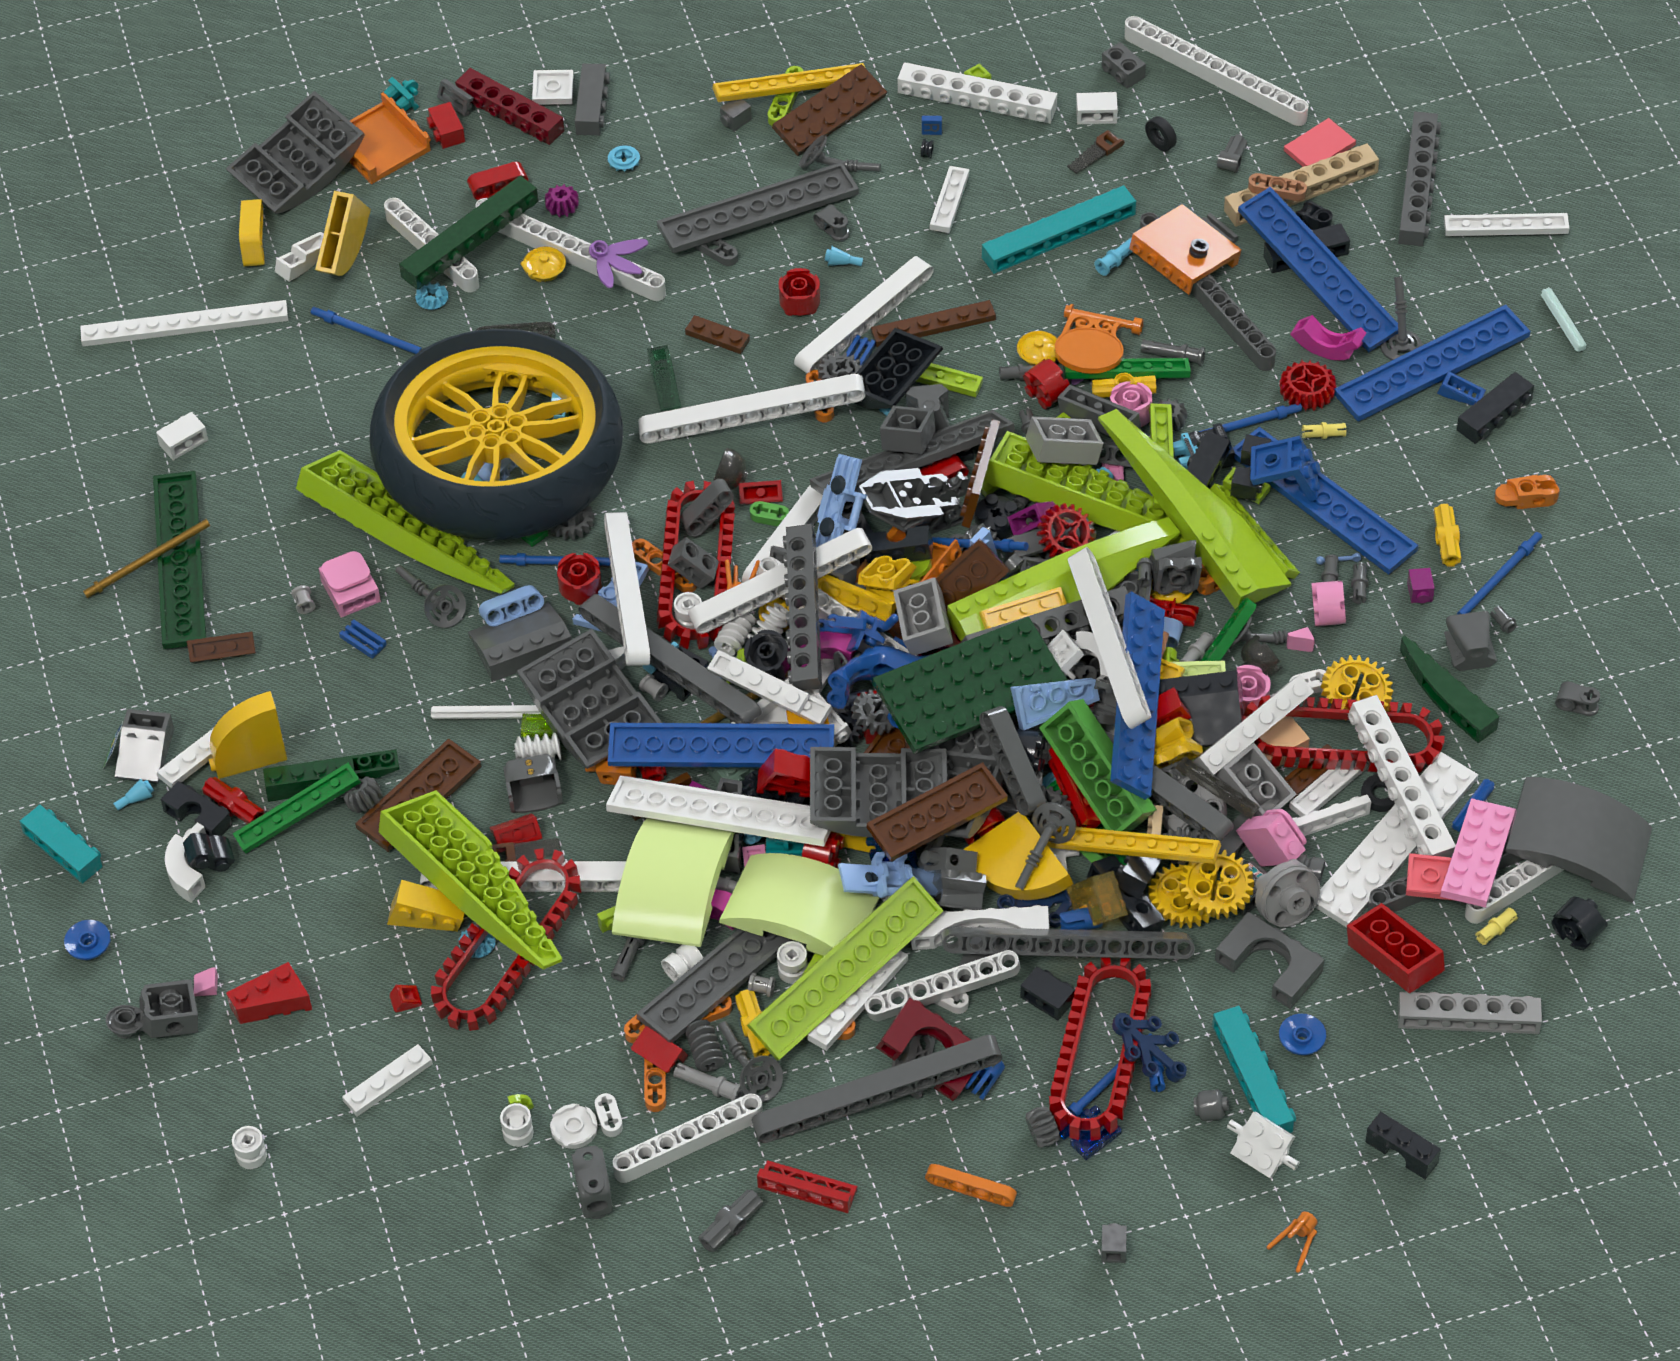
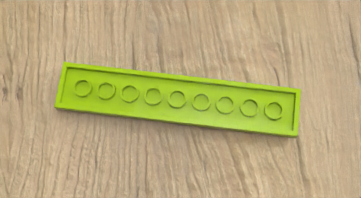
M914 876L911 877L747 1025L748 1028L777 1061L780 1060L943 912L942 908Z

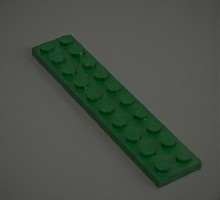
M196 471L153 476L157 547L199 523ZM200 533L157 557L163 649L188 646V640L207 638Z

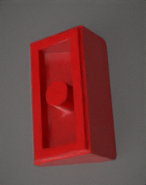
M781 480L739 483L740 505L753 504L758 501L767 503L783 502Z

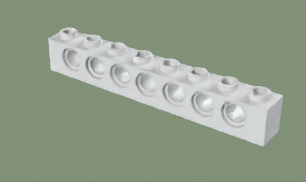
M905 62L897 79L898 93L1049 124H1051L1057 108V93Z
M1375 695L1354 702L1348 713L1350 723L1355 725L1360 742L1365 744L1370 761L1377 767L1378 776L1385 783L1389 798L1392 801L1394 800L1399 817L1405 821L1408 834L1417 845L1418 854L1451 857L1456 845L1378 696ZM1386 759L1392 760L1394 763H1390ZM1396 778H1400V779H1402L1404 782H1400V781H1398ZM1406 797L1412 798L1413 801L1408 800ZM1426 835L1431 836L1433 839L1427 838Z

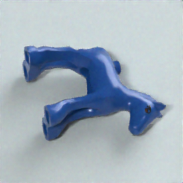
M885 645L867 648L861 656L851 659L845 666L829 675L828 683L832 690L827 695V701L832 707L843 709L849 699V688L855 682L872 680L873 677L929 655L916 656ZM888 713V720L891 726L898 728L892 716Z

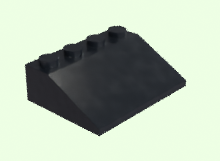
M894 328L857 371L856 374L861 375L863 378L865 398L855 402V404L867 409L892 408L940 354L943 347Z
M1237 670L1160 679L1159 695L1171 688L1177 690L1181 702L1191 715V718L1188 719L1192 721L1194 729L1191 739L1202 747L1212 746L1244 720L1242 681Z

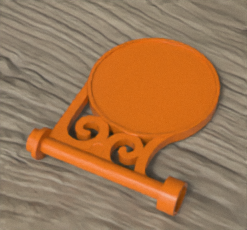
M1074 304L1066 305L1064 317L1067 318V322L1061 335L1055 342V356L1062 365L1077 372L1102 373L1114 369L1121 363L1124 351L1121 341L1116 336V332L1119 328L1123 327L1131 329L1132 334L1140 335L1144 319L1135 317L1131 321L1074 309ZM1076 322L1075 329L1070 330L1073 323Z

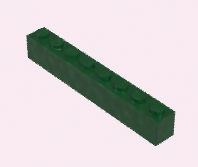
M520 175L399 263L401 278L417 290L427 285L432 279L442 274L454 263H457L481 243L490 239L496 232L505 228L511 221L520 217L526 210L535 206L538 202L537 188Z

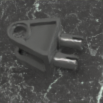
M1101 675L1096 679L1094 689H1098L1100 700L1095 702L1090 710L1099 723L1115 725L1117 700L1109 677Z

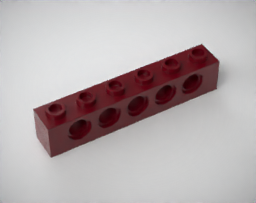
M469 68L455 81L457 87L473 97V101L470 103L474 104L477 108L489 112L492 116L504 120L507 124L517 127L522 132L532 135L539 141L551 145L565 131L562 116L472 68Z

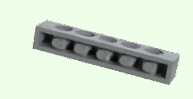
M1414 991L1410 994L1408 992L1399 993L1398 1028L1523 1034L1540 1033L1542 1023L1541 998H1534L1532 996L1510 997L1508 995L1487 996L1485 994L1463 995L1461 993L1440 994L1438 992L1416 993Z

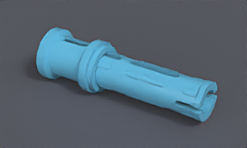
M1132 237L1117 249L1109 250L1102 259L1099 258L1094 262L1099 274L1103 276L1108 275L1112 268L1120 266L1122 260L1133 252L1129 249Z

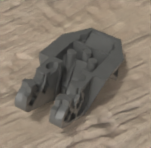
M919 468L881 471L859 485L857 490L859 493L867 495L864 503L869 512L903 532H906L907 528L929 525L931 534L962 524L964 517H961L960 513L963 505H960L959 497L967 492L970 480L962 472H958L956 477L948 481L947 476H944V474L922 475Z

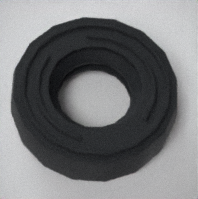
M1155 116L1146 123L1145 131L1147 137L1156 148L1166 152L1176 145L1177 137L1175 131L1166 119Z
M1378 774L1369 776L1362 785L1361 796H1369L1371 810L1377 812L1389 811L1395 805L1394 800L1392 801L1389 796L1385 799H1380L1373 794V790L1377 787L1387 789L1385 783L1380 780Z

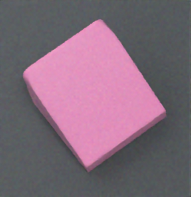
M1306 627L1288 633L1287 649L1312 652L1314 637L1309 628Z
M216 967L194 975V996L217 995L218 974Z

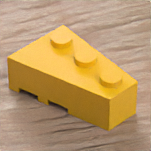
M401 880L391 904L387 925L458 932L463 921L464 912L440 890Z

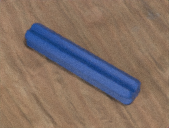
M1489 779L1483 780L1452 822L1454 830L1461 831L1471 799L1480 801L1487 799L1494 789L1493 781Z

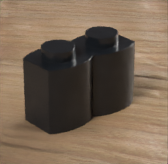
M191 833L183 842L188 864L198 869L208 867L211 870L223 872L228 870L235 862L227 837L219 835L209 836L205 833Z

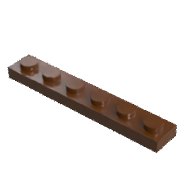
M987 300L871 327V334L876 341V347H879L894 328L917 337H925L996 320V314L991 301Z

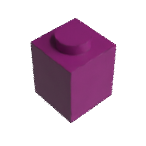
M1431 568L1409 569L1407 585L1411 603L1433 602L1435 588Z

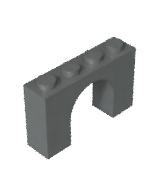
M1250 912L1241 919L1216 948L1215 961L1233 973L1249 955L1256 951L1270 950L1283 956L1288 963V968L1273 984L1272 998L1289 1009L1297 1003L1323 972L1324 959L1318 953L1311 952L1299 941L1292 940L1280 929L1270 926L1261 917L1255 916Z

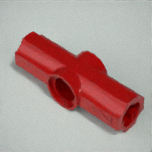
M210 777L205 781L202 788L203 794L218 803L219 807L224 806L230 812L231 817L235 815L249 824L265 814L264 810L248 800L246 794L238 787L232 789L217 777Z

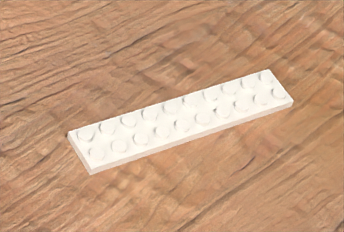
M1440 752L1436 761L1425 769L1420 778L1442 820L1478 780V774ZM1406 797L1408 800L1413 801L1412 798ZM1396 804L1320 889L1319 900L1315 908L1346 928L1348 924L1356 920L1367 908L1370 892L1387 884L1406 863L1409 853L1413 854L1417 850L1414 839H1411L1408 834L1405 821L1398 815Z
M621 775L606 803V810L609 812L823 847L831 832L810 823V806Z

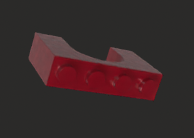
M909 998L885 1032L876 1049L895 1061L903 1052L910 1039L918 1035H929L938 1039L945 1049L970 1041L971 1039L965 1036L959 1028L952 1027L946 1023L940 1015L926 1009L920 1001ZM973 1073L935 1085L934 1089L954 1101Z

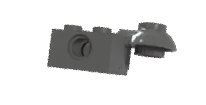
M192 980L144 985L139 997L140 1008L131 1005L116 1006L108 1012L105 1020L108 1029L123 1039L130 1038L135 1033L144 1031L151 1038L198 1033V1013Z

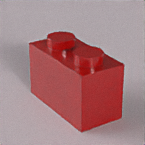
M451 102L428 108L429 117L426 118L429 129L433 128L434 139L436 142H440L442 149L465 142L463 126Z

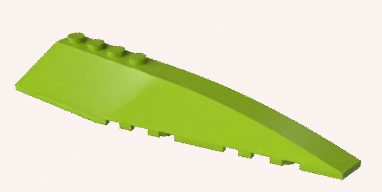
M1117 409L1098 417L1099 422L1161 508L1178 528L1185 541L1196 540L1195 555L1201 557L1203 566L1234 609L1245 598H1249L1256 603L1291 586V582L1247 522Z
M1009 431L1006 432L990 458L984 482L989 483L993 487H1000L1012 494L1029 498L1033 502L1053 501L1059 507L1063 503H1066L1067 507L1074 504L1075 511L1078 508H1082V515L1089 514V521L1120 532L1168 517L1163 509H1153V496L1138 488L1130 489L1127 482L1121 479L1116 481L1108 477L1109 473L1103 469L1098 472L1092 468L1093 465L1037 462L1026 438ZM1180 534L1169 544L1173 545L1186 541Z
M341 450L301 468L296 490L395 550L442 573L487 590L502 594L514 588V582L500 570L492 569L489 566L490 562L486 558L480 559L476 555L477 551L472 546L466 547L464 540L460 536L435 529L405 511L385 489L377 472Z
M1167 517L1072 549L948 605L947 616L949 625L960 641H962L966 635L985 630L979 614L983 610L1058 587L1062 588L1067 604L1081 600L1068 558L1085 547H1088L1093 553L1106 589L1110 591L1123 581L1128 573H1133L1137 569V563L1141 558L1150 559L1152 549L1167 546L1180 535V531L1171 519ZM1065 619L1066 623L1071 622L1069 619ZM1045 625L1048 631L1053 632L1049 625Z
M437 790L381 811L379 833L468 917L508 948L543 970L562 962V957L551 939L546 937L545 929L536 921L537 916L534 911H530L528 908V902L518 885L509 877V871L506 866L503 867L501 864L500 856L497 852L493 851L490 840Z

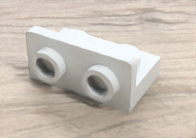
M1062 630L1047 647L1064 675H1068L1074 680L1076 676L1071 668L1079 662L1084 654L1070 635Z

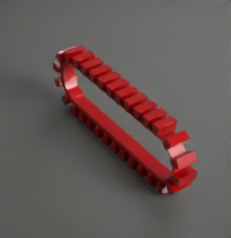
M694 480L685 482L684 492L676 487L671 493V498L668 500L666 508L656 622L658 629L665 627L663 637L667 641L671 642L677 635L681 637L679 647L688 649L690 640H697L698 649L707 648L709 637L715 641L723 626L721 625L709 632L700 634L697 633L696 629L681 626L672 615L675 570L668 566L672 547L678 543L680 510L685 504L694 501L712 483L708 481L703 482L702 490H695ZM733 501L719 515L717 560L719 563L715 574L714 596L727 591L725 560L728 559L731 565L735 515Z
M1270 695L1262 696L1258 707L1251 702L1245 709L1244 720L1269 700ZM1307 697L1302 707L1298 705L1286 716L1349 720L1348 713L1352 704L1357 700L1347 699L1344 709H1341L1343 699H1333L1331 707L1328 709L1329 698H1319L1316 708H1313L1315 697ZM1389 702L1386 713L1391 723L1412 724L1418 727L1426 736L1427 747L1424 750L1413 754L1408 753L1416 771L1421 773L1425 763L1428 766L1432 765L1442 750L1445 736H1439L1443 726L1439 719L1433 721L1430 725L1428 724L1427 719L1431 711L1425 707H1422L1418 716L1411 714L1412 703H1403L1399 713H1397L1398 702ZM1260 738L1254 741L1262 753L1271 756L1270 763L1276 767H1279L1283 756L1285 757L1284 767H1293L1296 757H1299L1298 768H1307L1310 758H1313L1312 769H1321L1324 759H1327L1326 769L1335 770L1338 760H1341L1340 770L1349 771L1352 761H1355L1354 770L1363 771L1367 761H1369L1368 772H1377L1378 770L1375 764L1370 761L1368 751L1273 746L1262 741ZM1386 759L1388 762L1394 763L1392 760Z
M542 848L534 850L536 861L530 864L525 855L517 859L518 869L522 872L520 874L511 867L509 877L516 882L519 889L529 875L540 869H552L564 877L566 885L563 892L539 924L545 929L546 937L552 941L554 938L553 929L558 932L562 926L561 918L566 921L570 915L569 907L573 910L578 904L577 893L573 892L581 893L580 875H578L577 865L572 859L563 867L562 865L565 862L563 852L554 849L552 860L545 859L544 849ZM471 923L467 929L468 937L464 934L459 940L460 948L454 947L451 952L452 960L447 957L444 961V971L439 968L435 974L436 984L443 987L431 986V997L433 1003H436L434 1004L436 1014L442 1020L450 1012L451 1014L447 1018L449 1026L459 1030L461 1019L467 1020L469 1031L479 1030L477 1018L483 1015L489 1025L497 1019L496 1013L491 1007L494 1005L502 1012L507 1005L505 997L510 1001L515 994L514 987L518 989L523 982L521 975L526 978L531 971L530 964L532 966L535 965L518 954L484 1004L474 1010H460L452 1006L447 999L448 990L488 934L477 923L476 925Z
M1101 957L1100 969L1097 970L1095 965L1089 962L1084 967V976H1078L1077 987L1075 988L1059 1053L1060 1058L1058 1057L1057 1069H1055L1054 1081L1051 1086V1096H1049V1110L1052 1116H1054L1058 1130L1061 1132L1069 1124L1070 1138L1079 1140L1081 1130H1090L1091 1141L1099 1140L1100 1127L1104 1126L1112 1134L1117 1129V1118L1123 1120L1127 1096L1129 1095L1130 1084L1136 1065V1060L1131 1062L1125 1058L1124 1043L1109 1106L1105 1112L1094 1118H1080L1067 1110L1065 1101L1094 986L1099 981L1110 977L1127 980L1135 989L1130 1017L1133 1020H1146L1149 999H1151L1150 979H1146V969L1141 964L1132 971L1130 970L1131 958H1121L1120 966L1111 965L1110 957ZM1137 1029L1143 1034L1144 1029ZM1132 1038L1133 1045L1138 1047L1137 1041Z

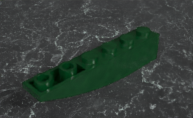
M1405 635L1401 638L1400 652L1411 673L1432 702L1451 721L1477 743H1480L1497 730L1499 716L1494 709L1484 704L1478 695L1470 692L1446 668L1441 667L1435 662L1431 655L1421 650L1416 642L1411 641Z
M397 749L264 768L263 774L267 800L272 802L289 799L348 762L358 778L369 777L377 779L400 770Z

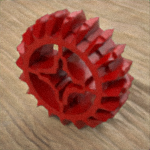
M1301 360L1300 364L1293 362L1292 367L1287 366L1281 375L1279 382L1280 393L1284 401H1289V405L1301 404L1305 412L1308 408L1315 411L1316 407L1322 409L1324 404L1329 405L1330 400L1333 399L1336 378L1332 370H1327L1326 365L1320 366L1319 361L1312 363L1309 360L1308 363H1305Z
M1063 503L1060 507L1054 505L1052 509L1049 508L1045 511L1046 515L1040 517L1042 522L1038 523L1037 527L1041 531L1037 532V536L1042 537L1038 544H1045L1044 552L1051 551L1049 557L1058 556L1094 541L1095 538L1090 535L1095 533V530L1089 528L1093 521L1087 522L1086 518H1088L1089 514L1082 515V508H1078L1075 511L1074 504L1067 507V504ZM1060 517H1067L1074 522L1068 523L1064 519L1061 520ZM1052 524H1053V529L1055 530V537H1054V538H1053L1052 533H1051V526H1052ZM1071 527V530L1068 531L1067 535L1060 538V536L1064 534L1063 532L1065 531V529L1067 530ZM1077 528L1080 531V541H1078L1079 537L1076 534ZM1063 542L1067 546H1071L1072 549L1064 548L1060 546L1058 543Z

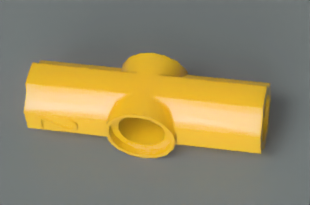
M1119 373L1115 379L1092 380V394L1099 397H1110L1112 389L1123 382H1131L1130 384L1137 385V382L1146 385L1152 394L1156 393L1155 376L1133 377L1128 373Z
M1440 504L1434 508L1436 523L1435 540L1436 544L1440 547L1442 564L1452 567L1461 563L1459 526L1455 524L1453 507L1448 504Z
M748 989L740 991L735 996V1000L741 1016L740 1021L744 1036L748 1037L754 1057L769 1056L771 1053L747 1026L762 1012L755 992Z

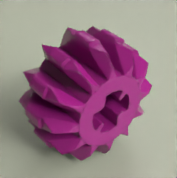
M565 183L560 187L556 184L555 188H549L548 193H545V207L547 211H550L551 215L557 214L559 218L561 215L568 217L569 213L574 214L578 208V193L572 186L566 187Z

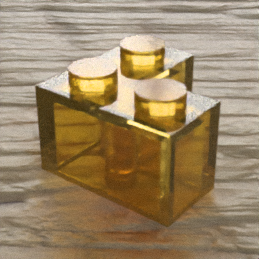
M1113 871L1090 877L1067 887L1073 909L1087 906L1094 926L1128 915L1125 902L1118 887V881Z

